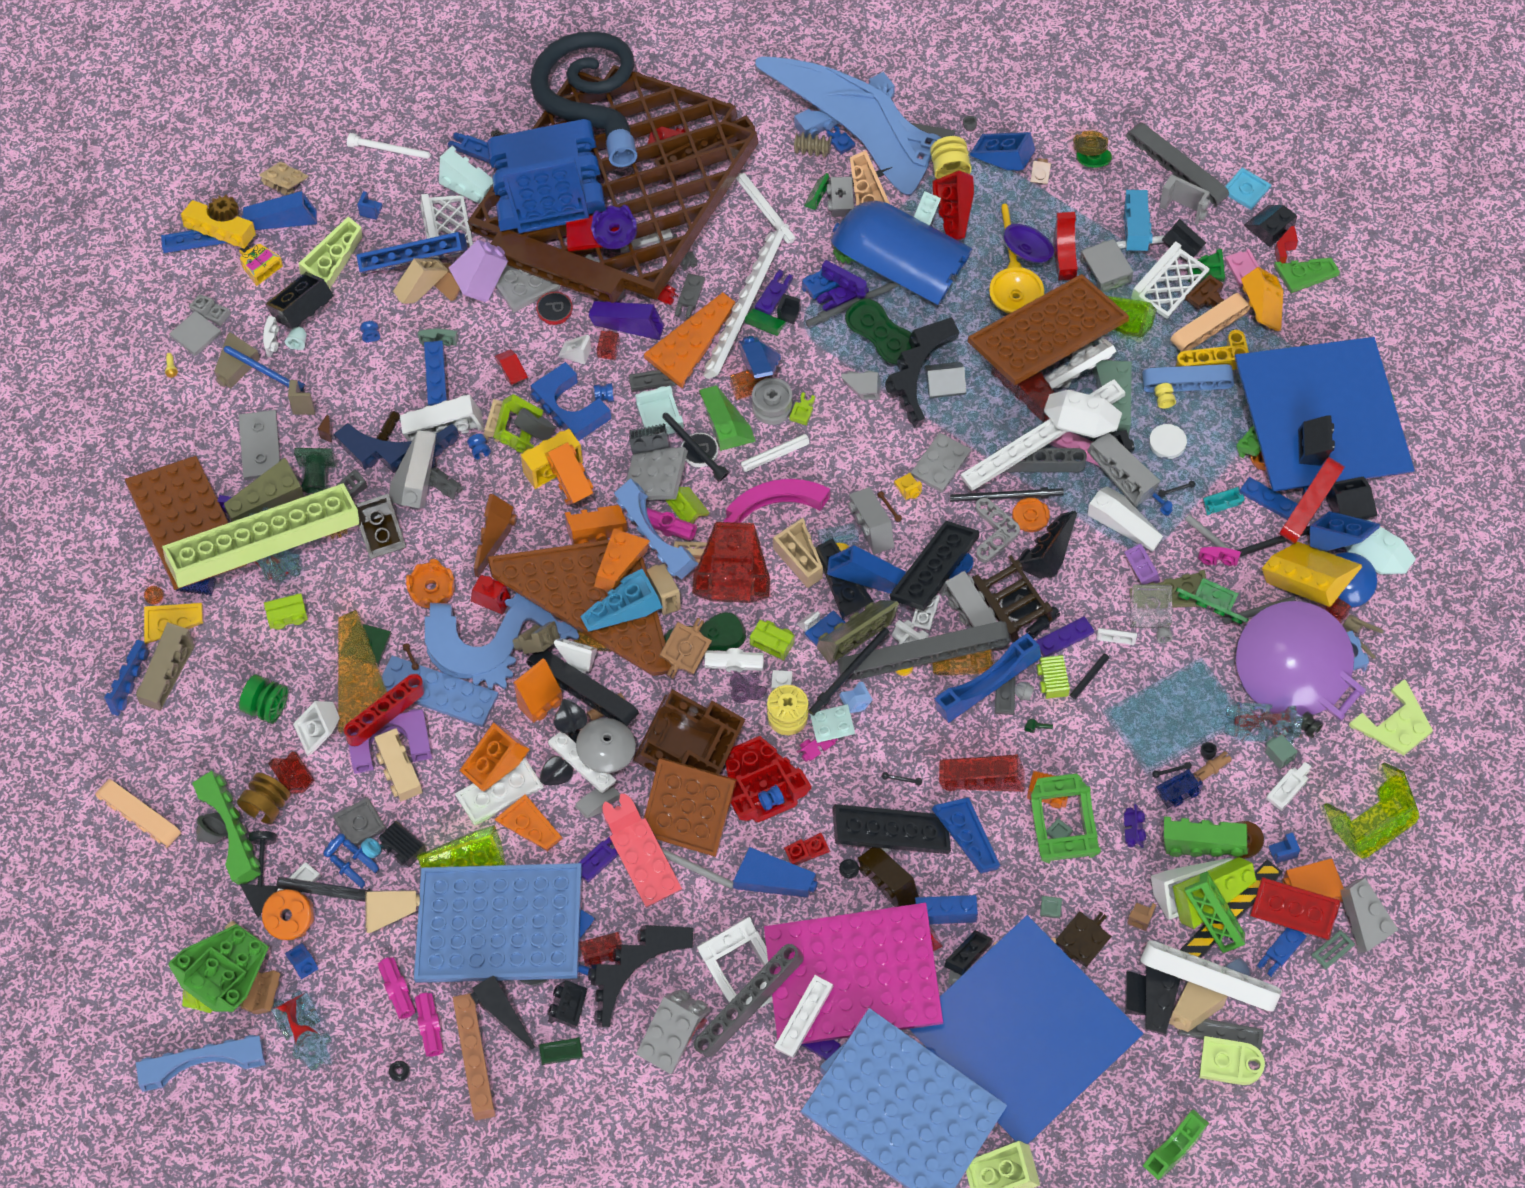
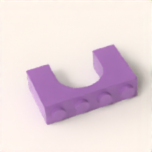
M413 709L406 713H401L361 745L355 747L349 745L354 774L374 770L371 756V745L375 739L374 737L395 728L408 739L413 762L432 759L423 709Z

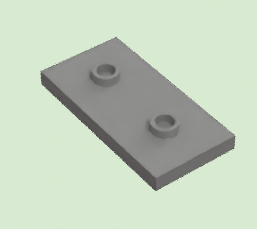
M276 410L239 414L244 480L257 479L280 461Z

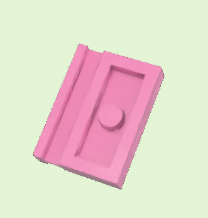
M1250 249L1225 257V261L1240 287L1243 286L1241 278L1259 267Z

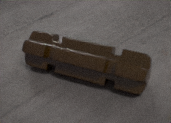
M390 412L389 418L386 419L376 439L388 440V436L391 435L396 426L395 422H398L400 418L398 412Z

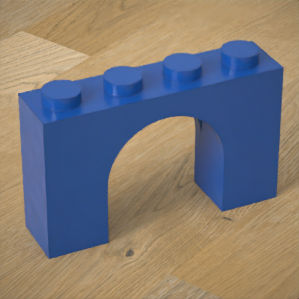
M564 362L530 385V396L535 403L539 402L542 405L541 408L546 415L550 414L553 417V422L557 427L561 426L564 431L569 428L576 439L580 441L611 420V410L600 398L579 411H566L557 405L558 397L578 383L577 373Z

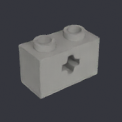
M831 177L830 184H827V195H830L828 211H831V217H845L854 208L852 177Z

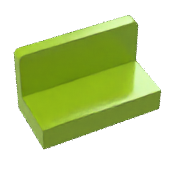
M679 487L676 499H665L681 520L692 524L699 516H708L710 513L690 487Z

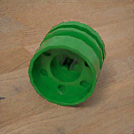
M254 674L243 688L239 701V710L253 717L257 715L258 719L273 724L278 720L286 705L288 687L275 681L270 683L269 679Z

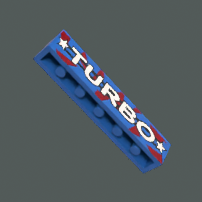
M455 232L365 252L356 256L359 272L370 274L410 265L414 258L438 259L464 253L468 248L465 234Z

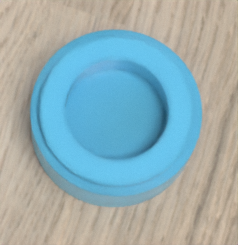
M367 838L361 843L363 853L369 858H376L381 853V847L376 840Z

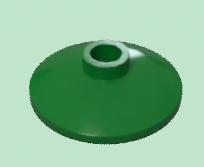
M1107 149L1096 155L1077 152L1076 158L1084 166L1097 168L1108 165L1112 160V154Z

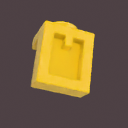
M911 473L894 481V485L905 500L909 498L915 499L922 492V483L920 481L916 482Z

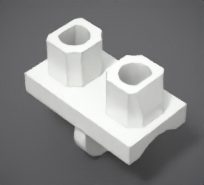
M898 620L892 633V637L899 641V644L929 637V634L925 631L916 632L913 630L914 625L909 620L904 622Z

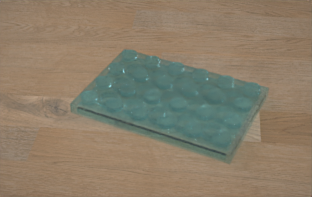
M1201 657L1104 710L1103 714L1145 773L1149 774L1234 727L1236 704Z

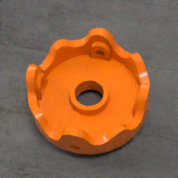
M431 559L426 564H417L411 575L407 574L406 576L408 594L411 600L420 607L430 608V603H447L455 591L452 571L450 568L442 566L436 559ZM430 583L436 584V587L432 590L426 588Z
M279 890L273 893L263 906V925L268 933L277 939L295 940L302 938L314 922L313 903L299 891ZM285 909H289L292 913L288 921L282 918V913Z

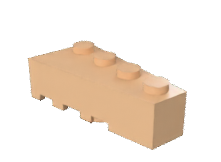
M865 150L850 157L856 206L867 201H882L890 204L867 151Z

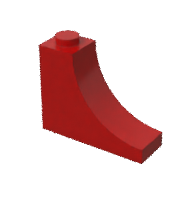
M1062 212L1056 215L1053 248L1058 280L1068 281L1077 277L1075 212Z

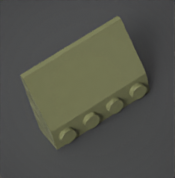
M879 600L876 603L871 602L860 614L859 612L854 613L849 618V621L846 623L841 622L834 627V631L828 634L826 632L818 638L819 641L816 648L831 665L879 633L884 627L886 628L891 625L899 603L888 600Z

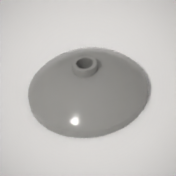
M600 718L587 723L580 730L576 741V751L582 763L599 773H614L622 770L631 762L636 749L635 738L631 730L622 722L610 718Z

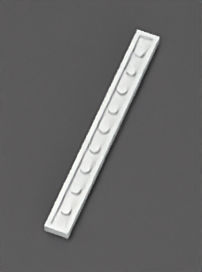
M780 229L773 233L770 232L766 236V243L758 253L759 258L753 264V270L745 280L746 285L739 293L740 298L732 308L733 313L725 323V330L719 335V342L712 350L713 355L705 365L706 370L703 374L705 378L711 379L719 374L785 234Z
M1113 379L1089 395L1104 398L1113 404L1125 396V391ZM1049 419L963 472L961 479L973 491L1068 431L1057 429Z

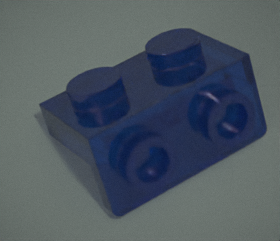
M1190 769L1159 784L1155 787V791L1168 809L1172 806H1180L1189 797L1195 798L1201 793L1203 782L1201 780L1198 782Z

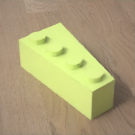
M347 217L299 262L300 274L308 272L323 278L330 289L362 239L361 226Z

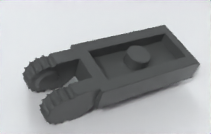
M687 274L678 299L675 316L679 317L682 308L688 307L686 319L691 317L703 289L705 277Z

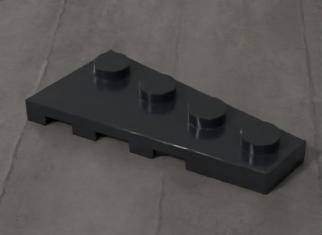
M833 538L815 548L842 620L874 602L863 585L827 574L829 557L841 552Z
M1146 965V1030L1166 1036L1181 978Z

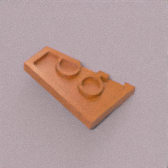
M526 794L494 819L499 824L545 851H549L563 839Z

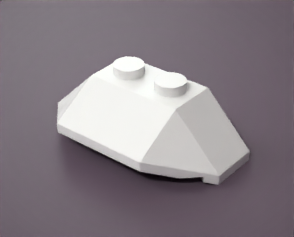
M1072 390L1049 394L1044 413L1048 415L1057 429L1092 438L1105 435L1111 431H1117L1122 412L1106 399Z

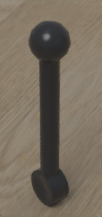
M1192 480L1188 484L1166 491L1159 490L1158 495L1163 498L1166 494L1181 489L1194 488L1196 483Z
M1185 762L1184 765L1163 771L1155 770L1152 775L1154 778H1158L1163 774L1183 769L1189 770L1192 764Z
M883 772L881 775L884 780L889 778L915 783L917 786L922 784L921 778L910 779L889 775L887 772Z

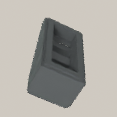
M356 469L337 484L344 483L351 498L368 488L365 479Z

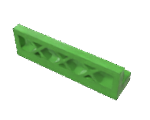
M1208 871L1201 873L1200 882L1185 887V892L1222 953L1245 945V932ZM1202 888L1205 894L1203 898L1194 896L1192 892ZM1204 904L1214 908L1213 914L1203 911ZM1214 920L1224 924L1222 930L1213 927ZM1227 936L1232 938L1234 942L1224 945L1222 938Z

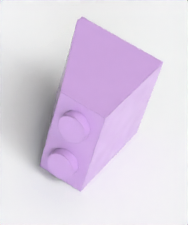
M477 240L449 267L463 295L483 302L489 300L508 262L504 255L505 252L501 247Z

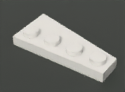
M1102 337L1098 340L1099 344L1097 346H1089L1085 349L1086 353L1084 355L1072 358L1069 362L1070 365H1062L1046 376L1044 379L1051 389L1061 387L1068 379L1078 377L1080 372L1094 368L1096 363L1101 360L1111 358L1112 354L1117 352L1115 347Z

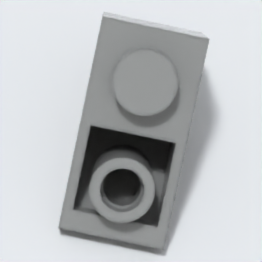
M850 371L847 374H841L844 384L862 400H880L881 378L878 372L865 371V373Z

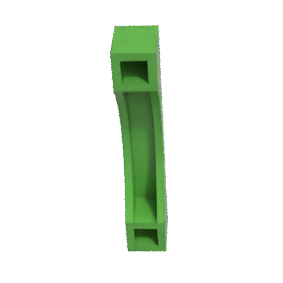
M210 771L192 784L198 799L213 806L221 815L226 825L229 847L225 866L232 882L238 885L246 884L261 875L260 863L252 852L253 846L251 842L247 840L245 835L247 831L243 824L240 823V814L233 806V797L226 789L225 785L227 783L225 778L221 774L218 775Z

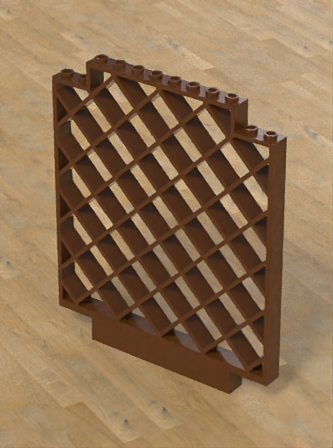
M613 65L604 79L586 74L583 71H579L578 76L589 82H599L612 77L619 69V66ZM632 71L629 79L621 87L603 94L576 92V89L566 79L557 92V95L563 98L587 104L607 99L609 108L620 112L625 117L644 111L647 120L629 125L631 135L635 139L652 132L655 142L636 148L637 159L631 164L634 174L612 181L608 180L606 172L621 167L612 165L609 157L600 158L598 150L606 148V133L594 136L596 148H592L590 152L594 153L599 162L600 174L604 180V183L601 184L604 198L610 197L614 207L628 206L632 214L648 210L651 220L637 224V234L634 240L656 233L659 243L635 251L630 243L627 245L628 253L603 260L600 250L606 249L605 247L568 252L567 246H565L562 236L567 235L566 224L523 232V235L510 230L500 231L498 217L490 219L488 217V212L492 207L496 206L501 197L495 195L493 185L467 221L470 231L492 240L491 245L501 247L508 261L507 266L520 269L531 275L605 302H616L624 289L657 300L758 145L757 131L731 123L738 118L735 105L720 101L714 97L702 95L699 92L687 90L684 87H678L654 77L643 75L639 72ZM640 87L655 93L643 96ZM636 90L638 98L617 105L613 104L611 97ZM678 100L693 106L681 109ZM673 102L676 111L651 118L649 109ZM545 110L532 129L571 121L565 120L555 123L554 117L556 115ZM716 113L725 116L721 122H719ZM711 115L714 124L689 131L686 122ZM682 125L684 133L663 140L659 139L656 129ZM719 134L723 146L698 154L694 144L695 140L705 137L711 140L717 138L716 135ZM725 135H736V138L741 141L728 144ZM687 143L690 144L694 155L668 163L666 153ZM657 156L662 157L663 165L641 172L638 171L637 162ZM724 160L729 161L730 166L726 171L710 176L706 175L705 166ZM699 169L702 178L677 186L674 176ZM669 178L672 185L671 188L647 195L644 185ZM640 188L642 197L617 204L614 197L615 194ZM708 192L709 198L705 203L685 208L682 199ZM678 201L680 211L655 217L652 208ZM683 224L687 225L688 230L685 235L664 241L661 231ZM558 238L561 249L543 242ZM596 252L599 262L582 256ZM665 256L667 262L663 268L642 274L639 264ZM635 266L638 277L621 270Z

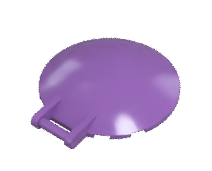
M1300 601L1274 604L1255 615L1240 635L1236 652V668L1242 686L1259 706L1271 713L1287 712L1286 717L1295 718L1301 717L1307 711L1314 715L1327 710L1342 721L1345 718V713L1360 695L1363 696L1366 692L1365 688L1351 678L1354 668V653L1346 630L1332 614L1319 606ZM1351 687L1354 691L1342 706L1337 709L1334 706L1335 703Z

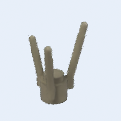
M1352 614L1348 616L1343 625L1347 629L1346 632L1353 631V633H1359L1364 626L1381 634L1383 633V629L1364 622ZM1361 642V648L1372 659H1375V655Z

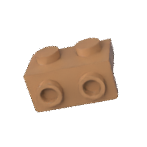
M275 970L265 973L258 972L247 999L240 1007L253 1014L270 1012L274 1005L276 989L279 986L280 973Z

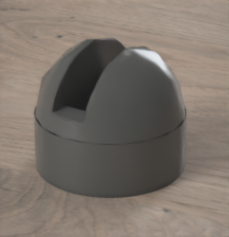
M967 116L963 119V126L967 131L976 129V117Z

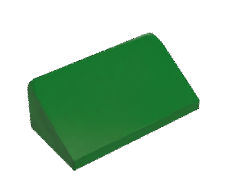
M828 173L817 180L804 204L805 207L813 210L817 209L827 190V184H829Z
M754 308L745 317L746 324L775 336L780 334L786 323Z

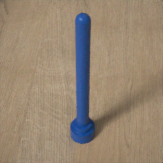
M230 346L224 347L225 353L289 388L290 380ZM298 380L299 389L302 392L305 384Z

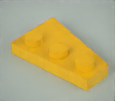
M203 604L145 606V645L160 640L167 622L186 629L203 624Z

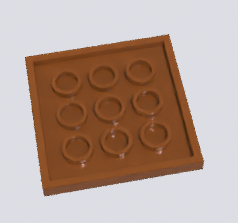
M660 757L644 815L655 838L716 857L737 779Z

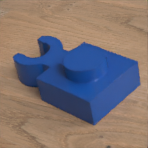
M834 126L835 133L826 130L827 137L832 136V145L841 155L855 147V142L846 132L840 134L838 126Z

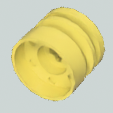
M947 136L938 139L932 144L930 154L934 174L937 179L958 170L967 174L971 173V162L968 156L967 143L964 139L957 136Z
M783 685L774 689L768 696L767 718L769 725L775 732L789 736L799 733L806 726L808 721V699L802 689L794 685Z

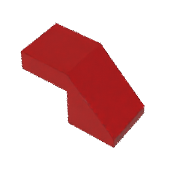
M1291 226L1276 243L1275 257L1277 262L1286 263V251L1296 250L1298 238L1295 226Z
M511 349L494 356L497 364L502 367L506 380L511 385L528 378L516 353Z

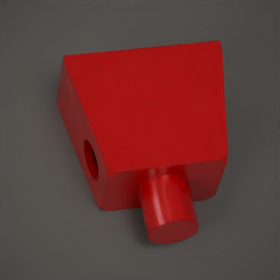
M480 575L471 593V602L502 615L508 607L505 605V600L511 599L504 584L492 579L490 576Z

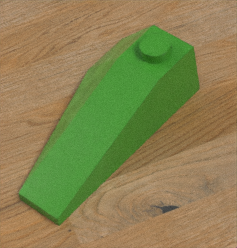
M717 385L699 390L720 451L756 442L749 423Z

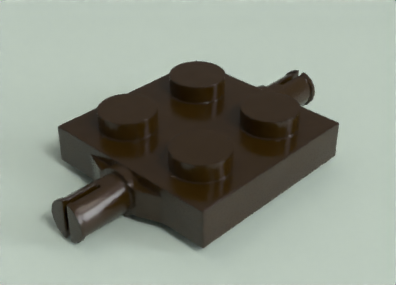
M1079 911L1058 936L1056 945L1071 960L1078 961L1087 968L1112 937L1100 926L1107 916L1100 912L1092 920Z

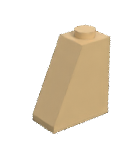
M414 258L393 292L401 303H415L447 274L448 269L439 259Z
M665 564L654 565L647 569L649 581L663 607L660 609L662 615L681 610L679 589L666 569Z
M415 890L365 891L366 932L372 933L416 912V907L420 905L419 894L416 895Z
M1188 981L1172 1013L1169 1024L1177 1029L1189 1032L1223 1008L1228 996Z

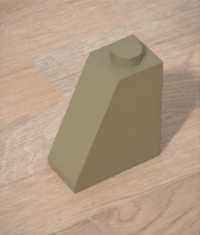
M229 332L214 372L217 383L222 387L227 386L231 389L252 367L225 353L224 347L230 346L257 362L260 358L255 348Z

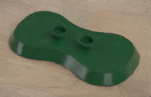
M861 299L847 310L845 321L848 327L853 332L869 339L885 361L897 365V359L901 352L913 349L909 343L911 332L894 324L878 302L872 299Z
M729 612L714 615L704 622L699 630L704 637L712 640L706 651H727L730 648H739L746 640V630L742 620L736 614ZM674 627L664 634L665 643Z

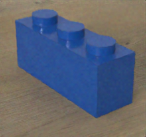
M976 895L915 897V904H927L929 924L977 923Z

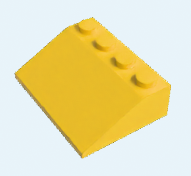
M1296 542V544H1292L1273 554L1262 567L1268 584L1331 607L1360 571L1362 565L1334 554L1320 551L1301 542Z

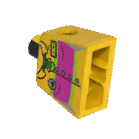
M256 244L252 248L246 246L245 249L240 248L239 253L242 255L240 257L242 268L256 286L283 267L281 257L261 244Z

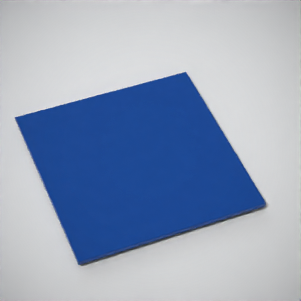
M1375 337L1235 354L1234 357L1273 492L1309 487L1324 463L1321 466L1299 464L1298 429L1304 421L1331 415L1332 423H1334L1332 440L1335 441L1334 451L1330 453L1329 457L1345 466L1336 482L1363 476L1365 479L1415 471Z
M1028 915L940 996L943 1024L909 1029L925 1047L934 1048L936 1050L935 1055L1006 1104L1007 1107L997 1123L1015 1142L1021 1141L1025 1144H1029L1144 1034Z

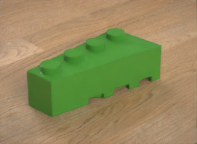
M1164 816L1166 854H1170L1172 857H1180L1182 855H1191L1193 857H1200L1202 855L1214 857L1232 855L1239 857L1243 854H1248L1247 824L1219 822L1218 825H1214L1209 820L1192 823L1187 818H1181L1180 822L1171 821V817Z

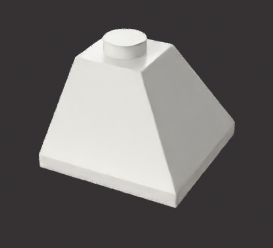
M558 638L554 641V645L568 664L584 674L586 671H591L597 648L563 638Z
M314 701L293 724L307 756L311 755L333 733L340 719L333 702Z

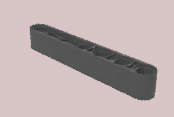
M1138 123L1127 132L1126 137L1129 141L1134 142V145L1140 150L1147 152V155L1154 161L1157 160L1161 163L1160 165L1167 171H1171L1174 173V176L1209 191V200L1213 207L1218 206L1229 196L1228 189L1144 123Z
M793 944L784 945L694 1040L695 1050L705 1057L715 1055L801 965L804 959L802 951ZM795 951V956L792 959H788L789 954ZM781 966L780 972L774 975L775 969ZM766 982L765 988L760 990V985ZM752 996V1001L746 1005L747 998ZM738 1012L737 1017L731 1020L732 1014ZM723 1027L722 1033L717 1035V1030ZM709 1042L708 1048L703 1050L704 1043Z

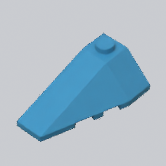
M643 569L623 578L620 581L621 584L615 590L611 589L607 593L608 596L596 602L580 616L588 632L645 617L663 608Z

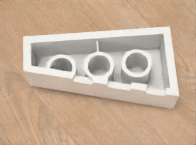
M463 395L453 400L443 401L433 406H426L423 409L409 411L406 414L400 415L402 434L407 441H412L418 430L438 433L450 424H453L458 431H461V434L469 433V429L478 428V431L484 430L482 412L470 395Z

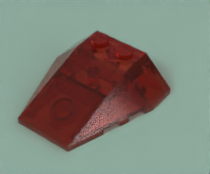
M715 522L705 550L701 555L700 562L693 574L692 594L715 602L752 603L769 598L770 575L754 523Z

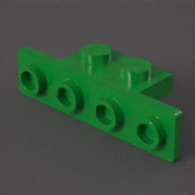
M1202 578L1195 595L1178 587L1176 588V591L1179 592V597L1185 600L1193 598L1197 600L1196 604L1203 608H1207V605L1215 608L1213 612L1224 616L1225 613L1231 615V620L1242 624L1243 621L1247 623L1249 620L1231 611L1239 593Z

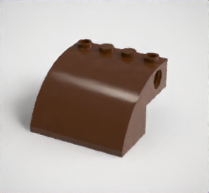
M672 689L667 695H664L632 761L654 773L656 772L658 760L662 757L720 774L746 719L713 700L704 707Z

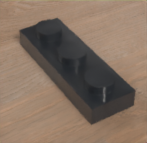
M975 930L945 960L944 967L963 975L992 945L993 938Z

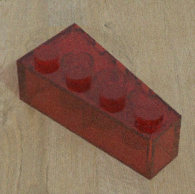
M1018 754L943 759L939 762V782L942 788L948 791L960 789L1025 792V770Z

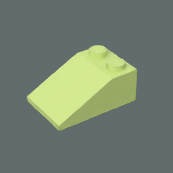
M1021 1141L974 1158L966 1170L970 1188H1035L1040 1186L1030 1145Z

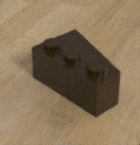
M872 847L858 857L860 872L863 876L869 877L875 887L883 893L894 907L915 904V897H919L914 878L881 848Z

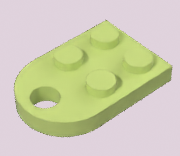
M1204 1036L1199 1078L1238 1085H1250L1261 1077L1265 1067V1060L1258 1048L1249 1043ZM1250 1061L1257 1062L1259 1069H1250L1248 1063Z

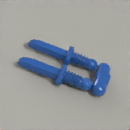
M340 833L330 841L323 855L330 857V861L340 869V875L346 874L362 889L365 886V882L350 868L351 863L349 861L344 863L340 858L332 854L343 843L354 854L352 857L354 860L358 858L375 874L379 868L371 858L363 853L362 848L359 849L350 840H345V835Z

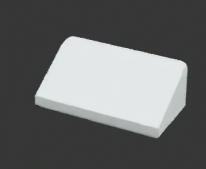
M1098 627L1097 639L1100 641L1129 645L1136 643L1137 633Z

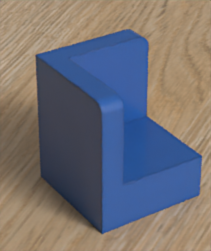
M363 191L357 204L360 216L377 220L383 207L382 203L369 200L366 191Z
M1293 832L1286 834L1282 842L1269 845V850L1275 864L1297 858L1300 853V848Z

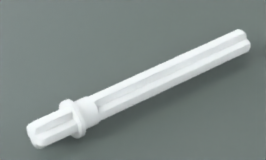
M739 173L736 177L739 184L773 227L785 233L783 236L785 242L792 244L795 236L790 231L789 225L782 221L747 175Z

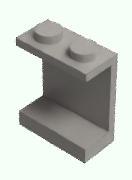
M1171 174L1163 186L1160 208L1166 210L1172 200L1197 211L1195 224L1198 225L1201 220L1204 221L1207 217L1210 192Z
M1114 239L1103 241L1096 246L1087 247L1081 251L1080 263L1087 262L1097 279L1096 287L1103 293L1132 282L1133 270Z

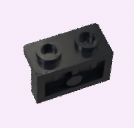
M567 980L556 985L553 991L555 998L547 1013L549 1015L548 1022L554 1023L557 1021L576 1028L588 988Z

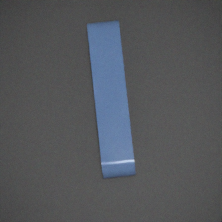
M1226 364L1148 368L1142 372L1144 390L1153 393L1154 388L1162 383L1172 384L1174 391L1229 389L1234 386L1232 366Z

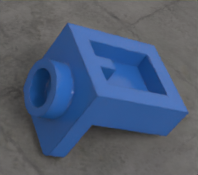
M303 943L285 953L300 979L318 970L312 955Z

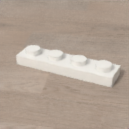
M814 975L775 1045L776 1050L791 1058L795 1057L833 989V984Z

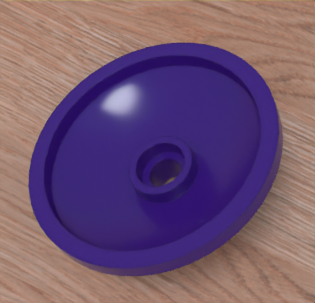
M1011 224L1004 230L1003 237L1006 245L1019 258L1034 263L1046 262L1052 258L1054 254L1053 245L1038 230L1023 224Z

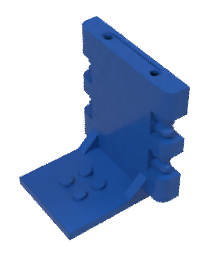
M582 119L495 136L488 140L487 145L491 167L498 169L493 175L492 181L495 195L501 196L496 204L500 231L518 228L519 233L534 231L589 218V214L595 211L602 212L606 210L602 185L595 179L597 175H601L597 157L590 152L592 148H596L591 121Z

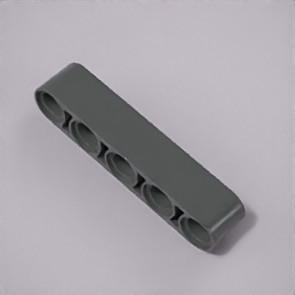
M1041 448L1023 459L1025 461L1018 462L1004 472H1081L1086 467L1087 453L1081 448Z

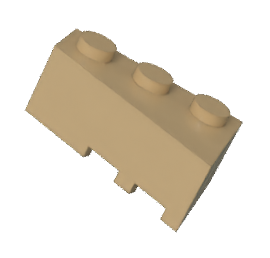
M397 728L374 737L379 752L376 754L379 764H384L386 768L383 770L386 780H391L393 784L390 788L394 798L398 796L400 802L423 793L414 768L406 754V749L400 741Z

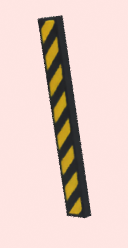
M1268 859L1255 871L1256 882L1227 903L1237 921L1254 904L1262 877L1276 881L1282 875L1283 871ZM1216 920L1212 924L1214 928L1221 930L1224 926L1222 922ZM1204 924L1180 950L1202 958L1216 944V941Z

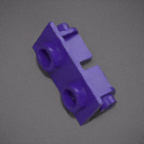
M1134 804V809L1126 808L1124 812L1125 827L1132 826L1131 829H1125V843L1130 848L1135 847V844H1139L1141 848H1144L1143 841L1146 840V832L1142 822H1145V814L1137 804Z

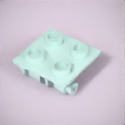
M848 704L818 711L814 716L810 714L817 743L855 734Z

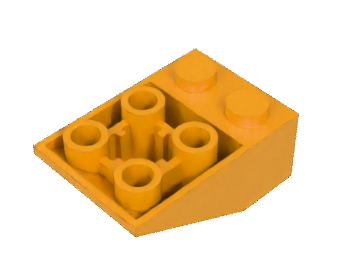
M1257 267L1241 278L1242 288L1250 299L1249 304L1256 313L1255 318L1258 323L1267 326L1269 329L1281 331L1283 309L1282 286L1277 276Z

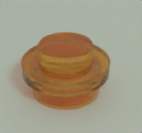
M150 586L144 592V599L149 604L161 602L164 596L162 589L157 586Z

